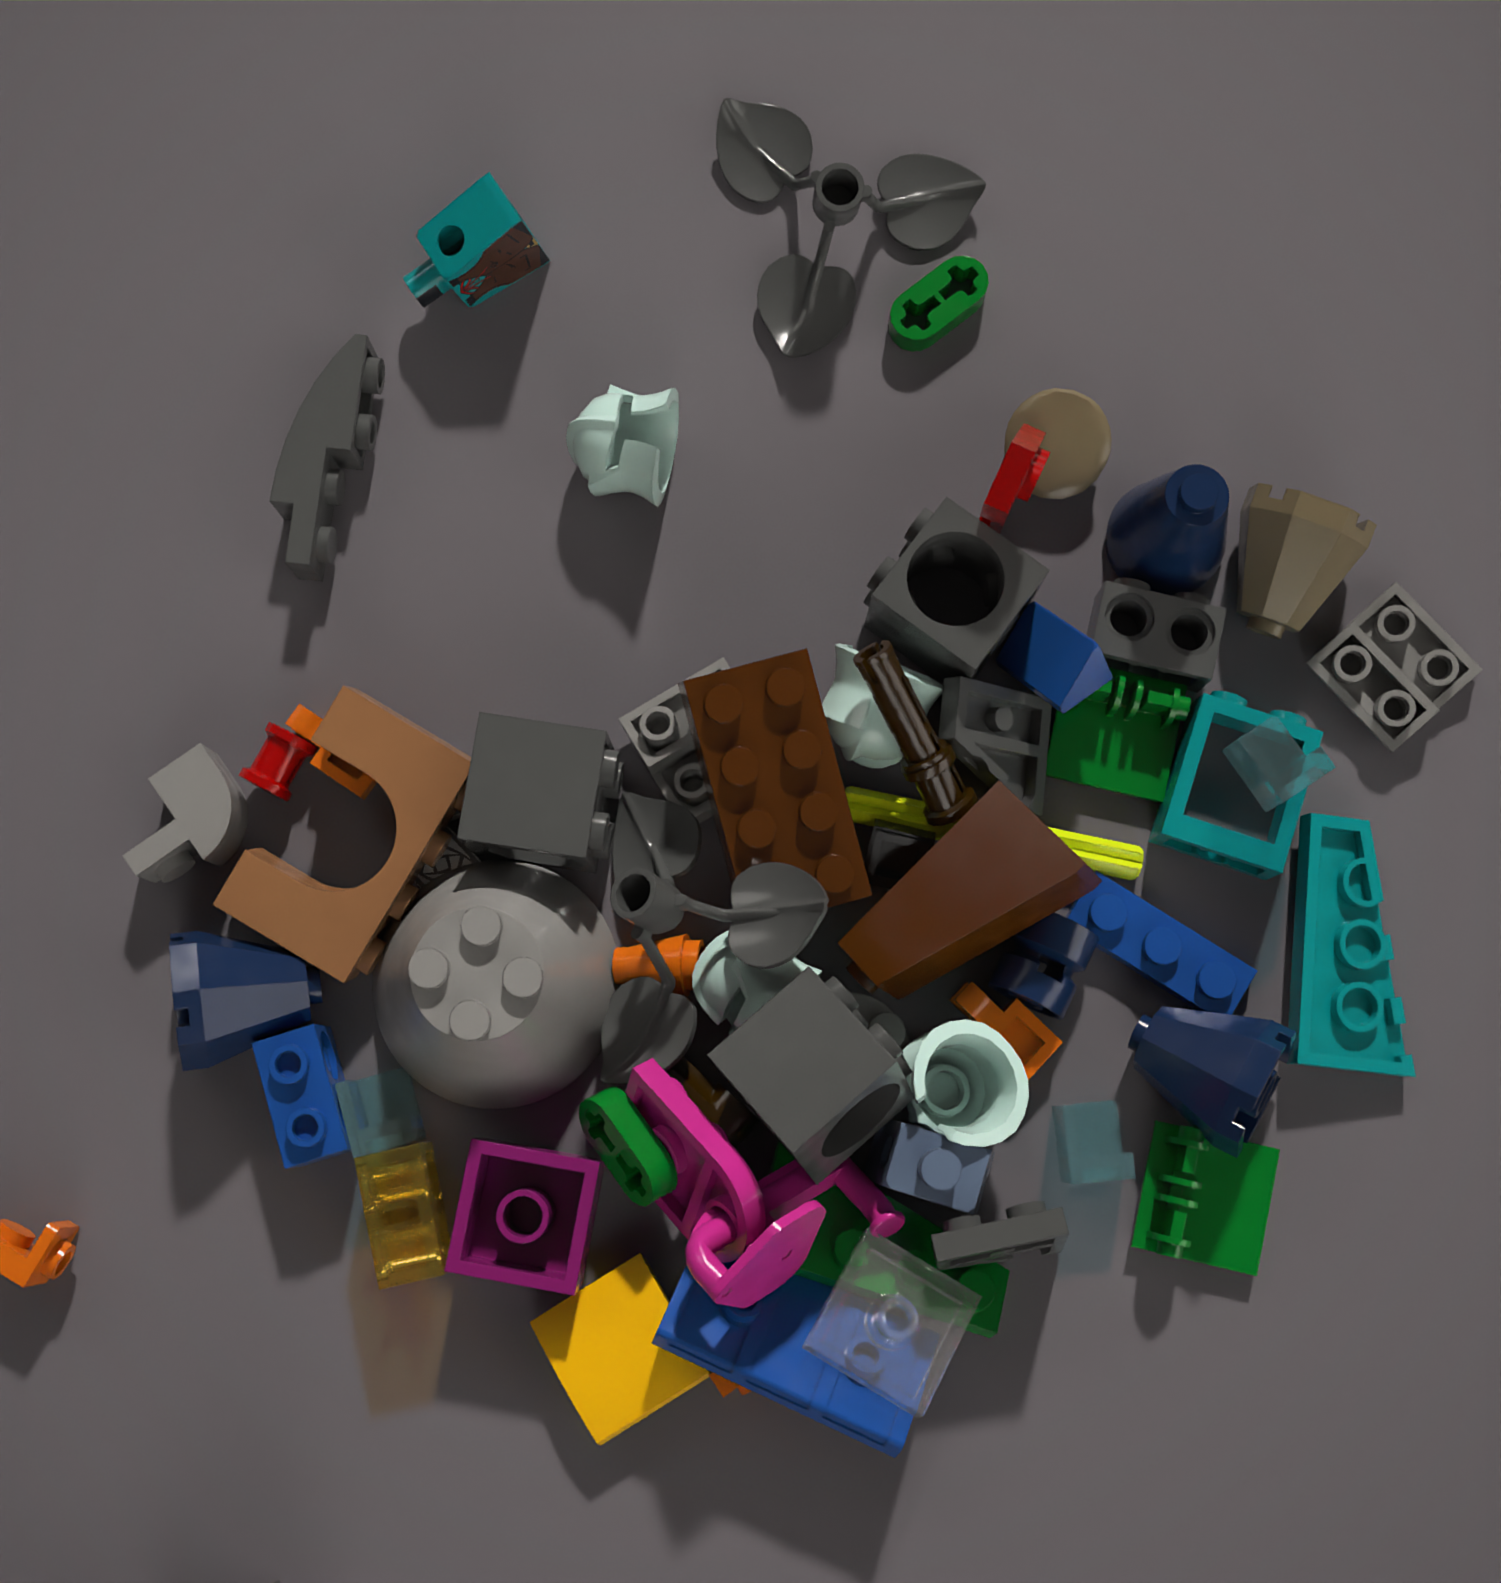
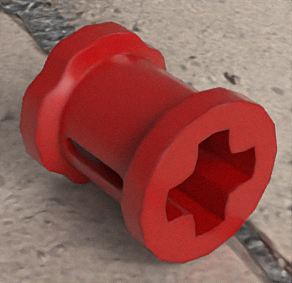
M269 722L265 728L268 737L250 768L242 767L238 776L288 802L292 796L288 788L306 757H314L318 748L294 733Z

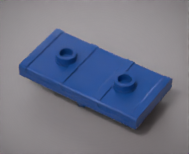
M737 1259L732 1262H722V1264L729 1269ZM686 1265L652 1340V1344L896 1458L905 1444L939 1335L876 1308L853 1294H846L834 1287L797 1275H793L779 1288L747 1308L716 1304L694 1279Z

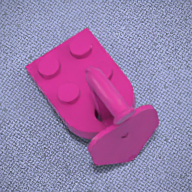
M653 1058L632 1068L625 1093L664 1145L677 1170L678 1183L676 1189L654 1202L688 1240L685 1248L686 1265L694 1279L716 1304L747 1308L779 1288L797 1272L806 1260L826 1214V1209L821 1203L811 1199L834 1185L849 1198L870 1223L869 1233L873 1238L889 1237L904 1225L905 1216L903 1213L894 1209L883 1192L850 1157L818 1185L796 1160L756 1181L750 1167L729 1142L723 1129L704 1115L687 1096L684 1087L678 1080L670 1077ZM737 1259L729 1269L722 1264V1262L727 1263Z

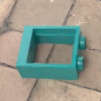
M1212 691L1211 695L1203 693L1190 705L1189 713L1184 722L1171 764L1164 801L1159 804L1148 842L1262 880H1268L1283 873L1324 732L1306 726L1307 720L1292 712L1272 710L1268 714L1246 707L1248 701L1234 693L1226 691ZM1211 722L1293 749L1266 841L1184 815Z

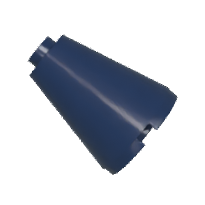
M1192 464L1138 485L1127 492L1113 508L1107 526L1106 554L1116 574L1120 578H1132L1146 582L1151 586L1150 591L1174 596L1177 592H1194L1203 586L1219 568L1226 548L1229 490L1224 478L1216 470L1208 466Z

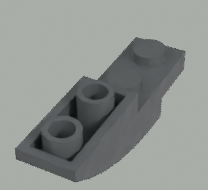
M355 334L336 353L316 379L296 414L276 467L269 501L284 520H291L285 563L302 580L323 582L326 563L332 564L335 559L337 533L336 529L331 527L334 505L341 506L345 494V474L339 468L363 470L365 452L373 451L376 444L377 420L375 415H371L374 394H381L384 388L385 364L383 358H378L367 335Z

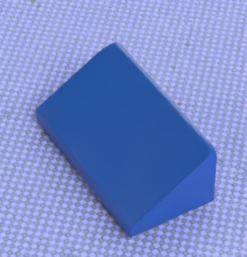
M1035 601L1031 602L1024 610L996 658L1000 668L1062 714L1069 711L1113 678L1100 646L1093 639Z

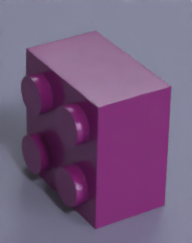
M485 1137L471 1138L444 1271L575 1296L582 1288L605 1168L602 1159Z

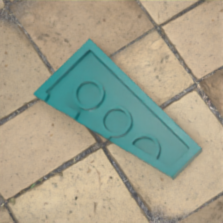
M1317 813L1300 816L1288 1028L1296 1031V1036L1287 1064L1400 1077H1416L1412 1054H1405L1400 1024L1406 1023L1402 997H1395L1389 960L1395 958L1390 934L1384 935L1378 904L1384 898L1369 820Z

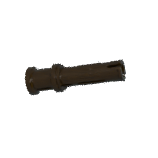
M882 640L879 645L877 642L872 643L860 650L854 656L853 661L864 681H866L875 703L900 747L903 755L901 772L906 781L915 783L926 805L923 814L928 824L943 826L961 819L978 802L977 795L972 787L964 785L953 764L956 754L951 744L943 739H938L935 731L932 729L916 693L898 662L899 660L889 640Z

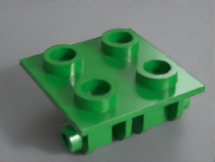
M1109 668L1113 676L1109 682L1066 713L1062 714L1056 710L1048 747L1046 776L1163 803L1180 721L1186 720L1190 709L1191 698L1185 696L1187 685Z
M1155 1120L1130 1246L1168 1257L1186 1259L1257 1276L1280 1149L1243 1142L1242 1151L1236 1158L1212 1146L1198 1128L1184 1125L1178 1126Z

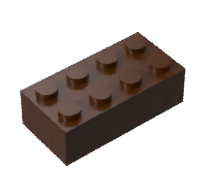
M807 648L678 683L731 885L735 878L749 867L760 863L780 862L800 868L818 880L829 898L828 908L872 896Z

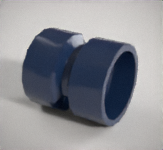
M1054 912L1010 937L1015 948L1013 951L1001 954L987 985L1010 1000L1017 998L1024 1006L1033 1011L1062 1020L1077 989L1071 977L1073 973L1086 970L1099 938L1084 926ZM1040 962L1047 965L1042 973L1037 971Z

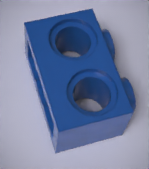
M311 1024L251 1043L285 1169L306 1166L364 1147L331 1027Z

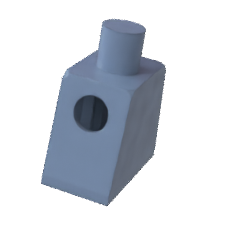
M891 1119L874 1134L863 1172L872 1182L974 1215L978 1214L995 1152L984 1147L964 1146L949 1141L945 1135ZM890 1147H891V1152H890L889 1158H888V1160H887L888 1153H889V1150H890Z

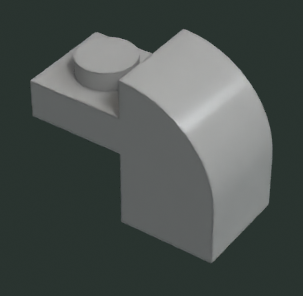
M199 743L148 778L175 819L122 855L137 877L153 883H157L160 880L163 883L173 881L194 866L195 860L193 857L197 854L203 860L221 867L228 862L242 843L248 822L247 803L243 791L220 756L202 743Z

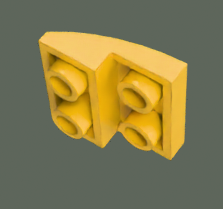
M641 1253L584 1287L575 1296L568 1297L529 1322L574 1407L595 1442L600 1446L709 1377V1370L652 1344L669 1300L647 1259Z

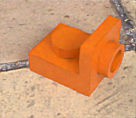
M1 1219L0 1274L23 1288L47 1283L49 1279L55 1280L66 1269L74 1256L76 1246L71 1242L80 1226L69 1220L49 1222L34 1245L32 1243L36 1235L32 1231L11 1220Z

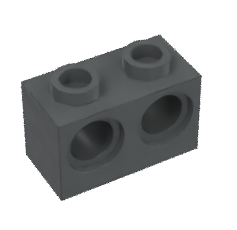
M1117 578L1114 582L1105 581L1094 598L1086 635L1100 646L1109 668L1187 685V690L1197 693L1212 680L1227 611L1226 608L1210 605L1209 598L1197 593L1177 592L1174 596L1153 592L1150 591L1151 586L1137 579ZM1123 613L1130 616L1136 624L1137 635L1124 636L1119 634L1112 627L1110 615ZM1182 627L1189 630L1195 638L1196 649L1184 650L1178 647L1172 640L1171 628Z

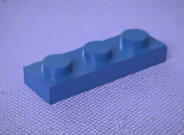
M1095 871L1094 873L1102 882L1093 891L1075 900L1066 918L1077 922L1096 934L1099 938L1096 948L1198 1011L1232 1015L1256 975L1257 970L1100 872Z

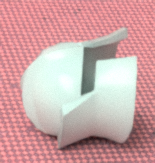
M610 384L607 394L594 398L580 413L579 417L568 424L566 443L573 462L579 467L583 477L588 480V488L595 497L619 492H630L645 498L657 507L661 504L669 482L676 450L679 424V393L676 388H671L655 394L638 395Z
M835 644V678L822 703L830 735L835 743L841 747L843 756L847 761L853 760L869 768H885L898 763L903 757L900 747L875 703L866 681H864L860 671L854 664L853 658L859 651L853 649L852 645ZM900 665L927 716L931 706L942 695L943 685L929 676Z
M726 931L710 942L701 953L693 970L692 988L703 1010L717 1025L726 1018L732 1025L729 1029L730 1035L809 965L794 957L791 961L771 969H758L748 966L731 951L728 943L729 931ZM809 966L819 977L821 976L822 970Z
M968 1019L949 1021L914 1039L902 1050L903 1059L912 1071L906 1077V1081L915 1097L907 1105L909 1122L918 1124L926 1130L945 1135L949 1141L964 1146L986 1147L1000 1143L1016 1132L1025 1116L1029 1100L1028 1077L1021 1059L999 1032L982 1022Z

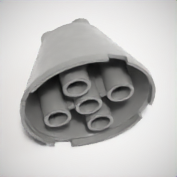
M494 859L464 865L447 871L419 888L418 896L400 922L393 918L389 923L382 938L387 944L373 970L372 991L376 1019L381 1034L397 1062L413 1079L434 1094L461 1105L482 1109H505L532 1104L554 1095L579 1078L602 1051L601 1027L608 1011L610 998L621 986L614 982L612 973L613 952L617 946L604 917L593 902L580 889L557 873L534 864L515 860Z

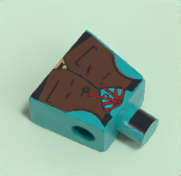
M488 172L418 230L416 237L430 259L405 275L403 279L424 308L450 289L468 307H474L544 266L550 260L491 173Z

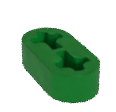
M954 256L944 261L899 295L893 302L888 321L889 335L893 342L901 349L907 351H922L931 347L973 315L982 306L989 284L988 273L984 266L975 258ZM952 278L959 283L965 282L967 279L972 282L969 296L960 290L948 299H944L949 292ZM930 307L933 309L927 315L925 330L922 331L917 325H913L908 329L904 327L906 312L917 317Z
M608 1087L580 1103L578 1110L579 1120L584 1134L631 1201L639 1206L646 1207L676 1189L678 1178L674 1161L624 1091L617 1087Z

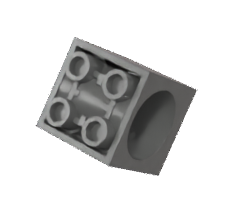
M946 496L934 513L924 508L904 536L907 543L900 552V558L898 561H895L888 556L881 563L867 585L871 590L863 602L869 607L864 627L880 639L889 640L894 649L941 683L944 682V678L962 676L975 679L1016 625L1024 610L1033 601L1050 571ZM945 567L959 570L973 578L982 588L984 605L988 607L989 614L969 625L950 626L938 623L918 609L913 590L908 589L907 583L913 577L928 569Z
M479 712L457 839L476 856L515 860L596 874L599 858L608 860L612 849L614 823L609 822L610 814L606 812L609 798L619 799L621 793L624 762H620V751L614 750L609 735L604 730Z
M808 966L707 1055L740 1097L818 1185L915 1097L906 1081V1077L912 1071L902 1059L903 1051L894 1039L877 1022L867 1029L869 1024L857 1010L859 1007L858 1002L845 986L834 976L824 983Z

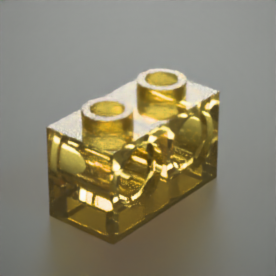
M432 1142L417 1143L354 1158L379 1290L449 1273L444 1270L451 1237Z

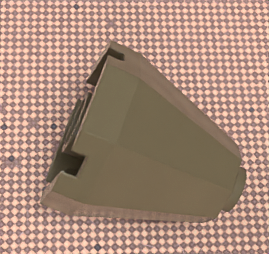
M1257 483L1249 488L1240 511L1236 612L1249 618L1246 625L1247 629L1281 640L1284 630L1295 633L1300 632L1368 549L1377 524L1369 519L1357 523L1360 514L1353 509L1300 490L1286 488L1282 500L1271 498L1269 495L1273 485Z

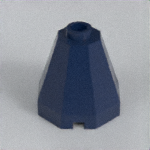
M200 931L170 934L169 954L172 996L179 1026L176 1027L183 1071L210 1068L252 1048L251 1043L282 1034L311 1020L310 1005L323 1003L319 968L316 966L306 967L304 959L285 948Z
M1162 1006L1154 1014L1153 1018L1145 1014L1142 1015L1132 1032L1128 1048L1136 1052L1133 1059L1134 1069L1194 1128L1200 1129L1204 1138L1212 1146L1237 1158L1242 1151L1243 1142L1248 1143L1275 1093L1281 1077L1277 1076L1278 1072L1274 1068L1279 1060L1287 1064L1293 1050L1296 1031L1268 1019Z

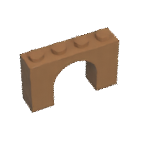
M343 685L312 736L311 741L372 777L386 792L393 806L396 818L395 843L387 862L373 878L364 884L354 888H339L313 879L263 848L248 849L243 852L212 905L342 983H346L356 978L360 972L368 976L373 971L387 944L380 939L392 918L400 922L420 892V889L412 884L422 867L426 864L433 868L448 847L452 835L445 832V829L457 810L462 811L471 757L357 688Z

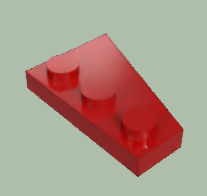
M1025 423L1011 441L980 513L979 520L999 534L1004 527L1016 498L1028 503L1051 453L1040 448L1046 432Z

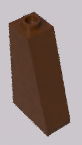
M998 780L854 925L838 944L853 960L846 969L862 987L871 994L880 988L900 1000L1088 894L1102 880Z

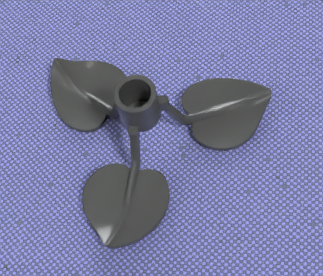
M725 98L720 107L716 129L718 161L725 180L739 196L748 201L763 204L774 200L781 192L784 184L794 191L815 188L812 206L816 216L824 223L814 263L802 255L792 254L783 256L767 267L758 285L757 306L761 319L776 342L780 352L789 358L810 355L826 347L842 333L853 315L856 304V288L853 277L845 269L824 265L835 226H843L850 223L856 217L861 202H865L876 213L888 212L886 219L887 230L896 242L912 250L929 251L944 246L959 233L986 187V182L980 176L963 165L928 154L899 156L881 169L877 180V187L883 201H879L872 194V188L869 185H864L860 172L847 163H833L826 166L821 172L815 170L811 173V176L796 179L794 177L802 174L808 168L813 151L811 133L801 118L793 112L776 105L747 103L731 98Z
M623 792L614 825L612 862L616 881L611 889L610 902L612 909L617 915L635 925L631 932V937L642 944L661 978V983L651 977H637L622 984L613 993L601 1027L603 1064L600 1080L611 1085H627L632 1068L651 1058L667 1072L683 1058L694 1039L697 1027L695 1004L689 998L673 993L676 980L652 939V934H661L674 929L681 922L684 911H690L722 922H732L728 933L730 949L738 959L748 966L758 969L779 967L791 961L804 949L827 913L829 898L819 881L802 869L780 862L760 863L749 867L733 881L731 887L733 909H722L693 900L680 893L675 887L673 878L687 874L698 860L702 844V831L699 821L693 813L677 803Z

